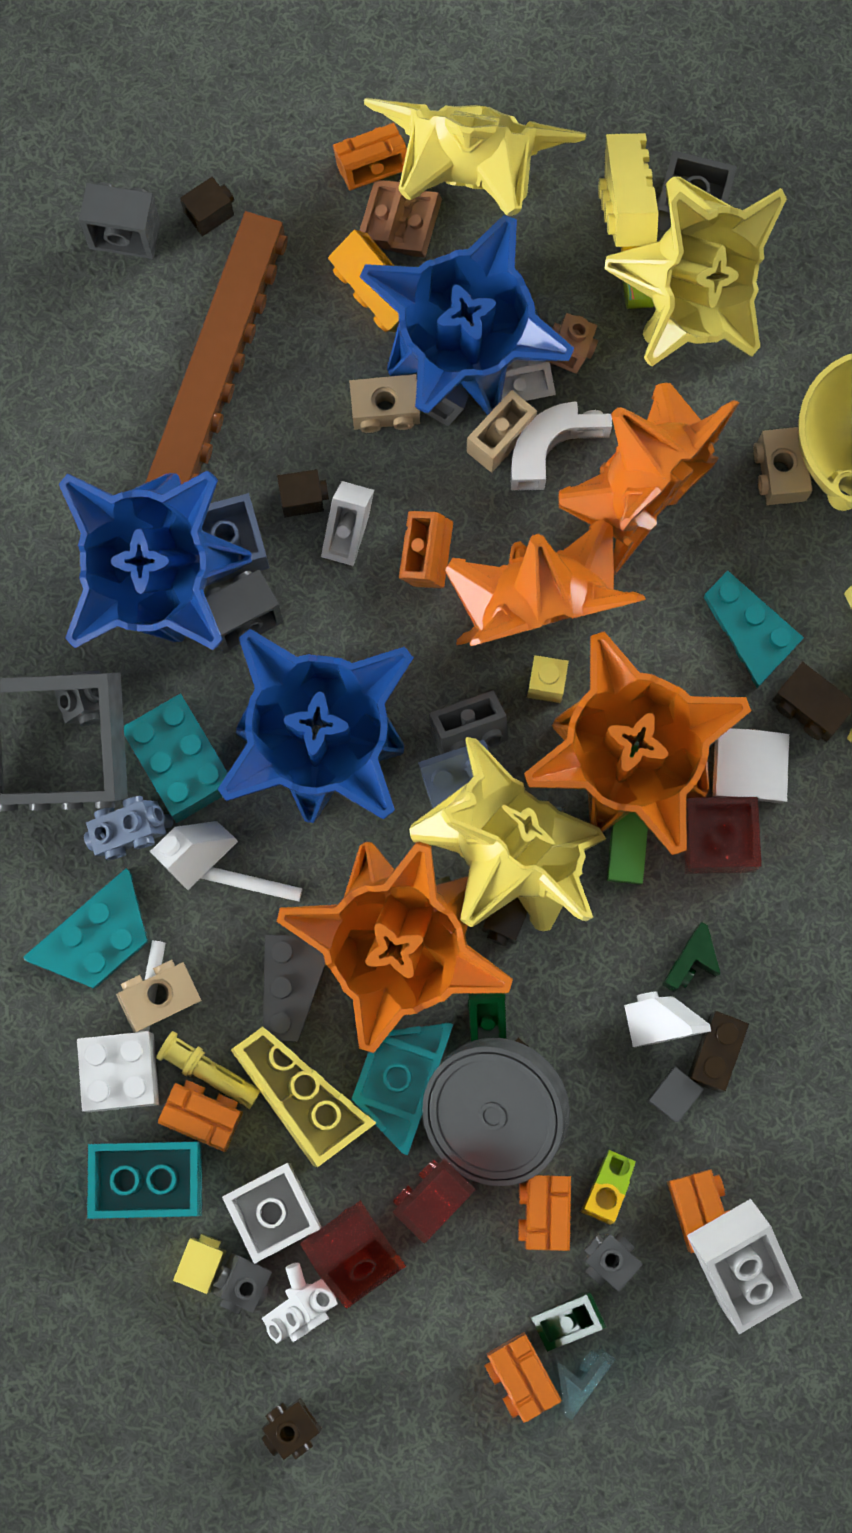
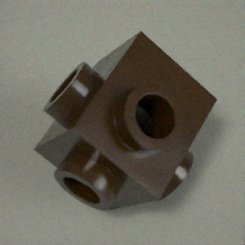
M299 1398L288 1407L282 1402L265 1415L269 1422L262 1428L266 1434L262 1437V1440L273 1456L279 1453L282 1459L285 1460L292 1454L296 1460L313 1447L310 1440L319 1434L322 1428L303 1400ZM283 1427H292L295 1434L287 1435Z

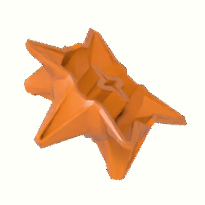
M661 383L655 387L652 396L654 401L647 420L622 407L616 408L611 413L618 441L616 452L607 462L601 465L600 475L577 486H568L560 490L558 505L562 510L590 525L600 519L613 526V537L616 538L613 554L614 575L626 563L646 536L656 527L657 516L666 506L677 504L682 496L707 474L719 458L713 455L715 449L712 443L715 444L719 440V435L739 405L738 401L733 400L723 405L716 413L701 420L671 383Z
M600 519L590 525L589 530L564 550L555 552L543 535L536 534L531 536L528 546L521 541L515 542L512 545L508 565L496 567L465 562V559L452 558L444 570L474 624L470 631L463 633L457 639L456 645L470 643V646L482 644L540 628L542 625L555 623L567 618L574 619L646 600L645 596L640 593L614 590L613 526Z
M604 631L590 636V690L579 702L557 716L552 724L553 729L564 741L527 770L524 776L529 788L585 789L588 792L590 824L599 827L602 833L629 813H636L671 855H676L687 850L686 798L703 799L706 798L709 792L707 762L709 746L749 714L751 708L746 697L690 696L681 687L653 674L640 673ZM638 741V751L635 752L633 757H630L631 747Z
M365 842L359 846L344 898L337 905L282 907L279 909L276 922L323 953L326 965L340 983L343 992L353 999L359 1049L374 1053L404 1015L417 1014L439 1002H444L452 994L509 993L513 979L467 945L465 933L468 925L463 923L460 918L468 876L436 885L432 849L429 844L416 842L394 869L375 844Z

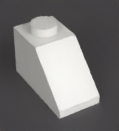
M344 481L341 482L332 498L321 554L322 558L354 566L369 518L374 494L373 489Z
M213 821L174 827L150 850V853L189 890L238 841L220 823Z
M658 991L637 995L638 1002L624 1005L633 1047L653 1045L711 1032L710 1024L673 996L659 997Z

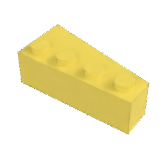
M646 133L606 134L605 178H599L598 195L599 199H601V208L604 210V221L607 222L608 235H613L616 247L644 246L657 242L658 207L652 181V170L649 169L648 163H645L649 162V151L646 149Z
M261 1027L231 1049L234 1056L314 1167L322 1165L376 1124L374 1120L365 1115L348 1098L332 1087L321 1075L305 1064L264 1027Z

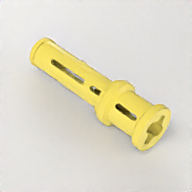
M172 1031L160 1048L156 1059L159 1061L165 1059L180 1068L184 1076L191 1077L194 1075L225 1095L235 1099L249 1110L251 1109L260 1093L256 1086L204 1056L205 1052L201 1047L194 1048L177 1038L176 1032Z

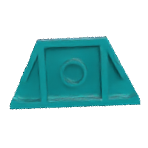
M125 868L23 958L31 964L96 989L148 943L131 872Z
M442 1023L392 1030L374 1053L368 1052L351 1100L376 1122L375 1125L402 1154L407 1156L423 1114L425 1089L431 1076L440 1065L454 1024Z

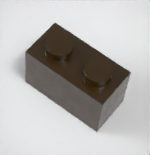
M803 661L772 699L777 704L776 709L783 716L789 719L796 718L805 725L803 729L809 736L816 740L823 739L825 742L834 735L852 712V699Z
M714 1011L710 1014L707 1021L710 1024L711 1032L703 1033L688 1077L700 1086L721 1093L727 1089L749 1023Z

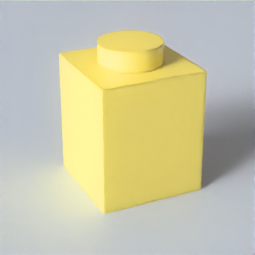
M534 655L527 698L561 703L569 661Z
M201 1234L199 1239L190 1238L173 1281L205 1294L210 1293L214 1277L221 1267L226 1254V1250L219 1248L221 1241L205 1234Z

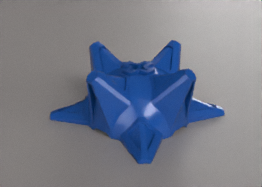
M503 215L469 249L455 250L434 260H427L419 267L365 264L360 278L396 310L399 315V324L387 370L390 376L417 373L415 408L419 411L429 413L461 383L484 412L489 415L502 400L507 368L515 360H570L574 347L539 318L528 287L522 275L515 269L517 219Z
M205 471L182 485L176 473H167L132 490L112 495L70 474H66L62 479L59 487L81 533L78 543L81 567L79 578L83 591L65 637L74 648L117 627L139 631L172 642H182L185 636L212 650L222 643L223 638L204 594L205 587L249 565L252 559L250 551L202 530L218 482L211 472Z
M252 629L239 637L240 644L255 689L236 728V735L245 740L247 744L217 789L223 798L229 801L282 785L290 789L305 822L314 823L335 791L381 819L391 815L395 809L379 761L400 756L404 753V743L387 717L385 703L414 659L405 646L351 663L342 658L308 654L296 657ZM319 725H320V726H323L322 728L319 729V732L317 733V736H315V735L313 736V734H315V733L317 732V728H319Z

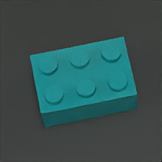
M181 693L124 726V736L176 823L223 797L217 789L228 772Z
M202 1142L88 1144L87 1219L202 1216Z

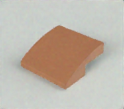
M385 180L374 182L360 231L368 233L380 248L425 258L442 201L439 192L424 191L420 196L408 200L399 191L400 182Z

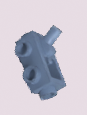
M143 796L131 797L123 800V808L116 811L114 807L95 811V819L86 822L88 831L84 834V841L88 849L94 852V856H105L106 860L124 857L126 855L125 850L132 847L134 849H142L154 845V839L166 835L165 828L172 827L173 818L170 814L163 813L158 801L143 800Z

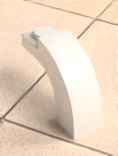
M577 402L559 404L538 414L521 432L516 442L511 464V490H544L546 483V457L552 448L568 439L609 438L612 429L611 414H603L599 410H590L583 414H578Z

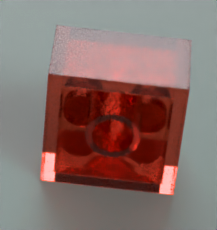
M758 797L686 799L687 850L684 851L685 874L755 873L762 866Z
M433 1159L418 1174L423 1181L414 1190L408 1185L393 1200L398 1206L393 1213L424 1244L476 1190L445 1159L440 1163Z
M361 1200L352 1207L345 1209L338 1217L300 1243L318 1275L346 1309L406 1267L387 1235Z

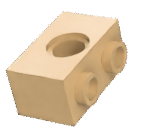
M416 374L349 380L354 430L361 429L362 432L373 433L379 431L381 427L394 426L395 429L406 430L412 428L414 424H420V411L415 408ZM383 401H389L394 405L389 410H381L377 407Z
M511 390L467 437V453L492 473L515 448L521 432L537 416V410Z
M798 427L762 431L758 442L754 443L753 447L755 463H761L762 475L758 476L760 495H765L767 505L807 501L812 492L810 473L800 453ZM783 462L787 465L789 471L781 472L775 468L773 463Z
M170 960L153 968L156 975L143 981L141 976L138 975L121 984L123 991L117 993L116 996L134 1033L202 1001L184 962L175 966L173 960ZM159 984L165 988L166 999L162 1004H154L148 999L147 992L151 985Z

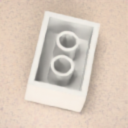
M751 1199L687 1235L720 1307L738 1334L802 1298L771 1225Z

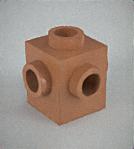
M566 313L561 324L555 322L552 329L574 347L573 354L569 361L547 362L577 374L585 359H591L596 349L598 340L593 337L597 325L588 322L581 316Z

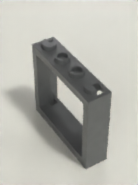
M121 672L0 678V693L98 688L104 790L4 793L0 731V811L18 810V804H29V810L51 809L50 803H62V809L83 808V802H94L95 808L115 807V801L128 798Z

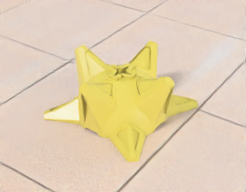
M365 98L364 105L373 111L384 114L404 128L406 134L410 136L399 185L400 193L408 200L420 196L431 187L446 182L454 186L485 189L507 216L516 215L521 211L522 201L528 193L531 156L536 155L538 151L563 143L580 142L586 138V133L532 121H529L526 125L519 124L514 116L503 114L486 106L445 105L437 111L429 110L425 104Z
M672 177L666 183V195L671 219L669 230L659 242L608 255L605 262L606 271L652 298L656 310L650 320L647 321L643 330L644 339L649 343L644 359L650 366H654L687 342L702 344L719 342L722 339H725L753 357L760 348L754 303L759 290L756 282L759 265L764 260V246L787 198L780 188L748 208L741 210L730 206L681 177Z
M466 737V747L473 778L411 824L409 829L413 842H422L457 852L470 867L460 920L466 925L474 927L517 897L529 913L531 923L539 931L551 930L563 906L573 916L582 921L592 919L593 915L579 877L583 874L582 867L586 858L585 850L606 839L605 835L599 827L557 810L549 801H539L525 790L524 783L513 778L476 738Z

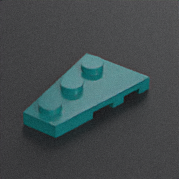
M728 570L703 597L723 632H726L733 644L740 661L744 663L750 673L751 680L756 688L769 677L804 639L802 635Z

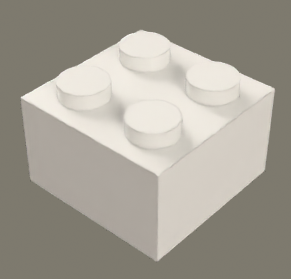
M145 1031L77 1039L83 1112L160 1105L153 1033Z
M286 1163L222 1196L254 1264L322 1229L290 1163Z

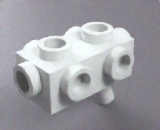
M293 1263L286 1267L291 1288L285 1291L289 1299L262 1318L270 1338L276 1344L290 1337L292 1342L300 1339L312 1331V1329L328 1320L329 1317L326 1312L338 1304L333 1291L328 1288L323 1278L313 1284H306L300 1263Z

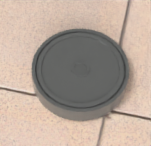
M483 1038L466 1043L456 1049L435 1070L427 1084L423 1098L424 1126L435 1151L454 1171L472 1181L485 1185L509 1186L519 1184L539 1174L548 1166L560 1149L569 1127V1100L564 1084L556 1070L535 1050L509 1039Z

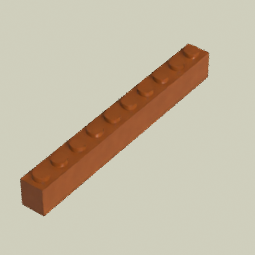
M245 211L145 483L167 473H176L182 485L200 475L199 472L202 464L209 462L213 450V445L210 444L213 433L218 434L223 424L224 415L221 414L224 403H230L235 385L232 384L235 373H241L245 363V354H242L246 343H252L256 332V324H253L257 313H263L266 305L267 295L264 292L267 284L272 285L277 274L276 259L278 255H284L287 247L288 236L284 234L283 222Z

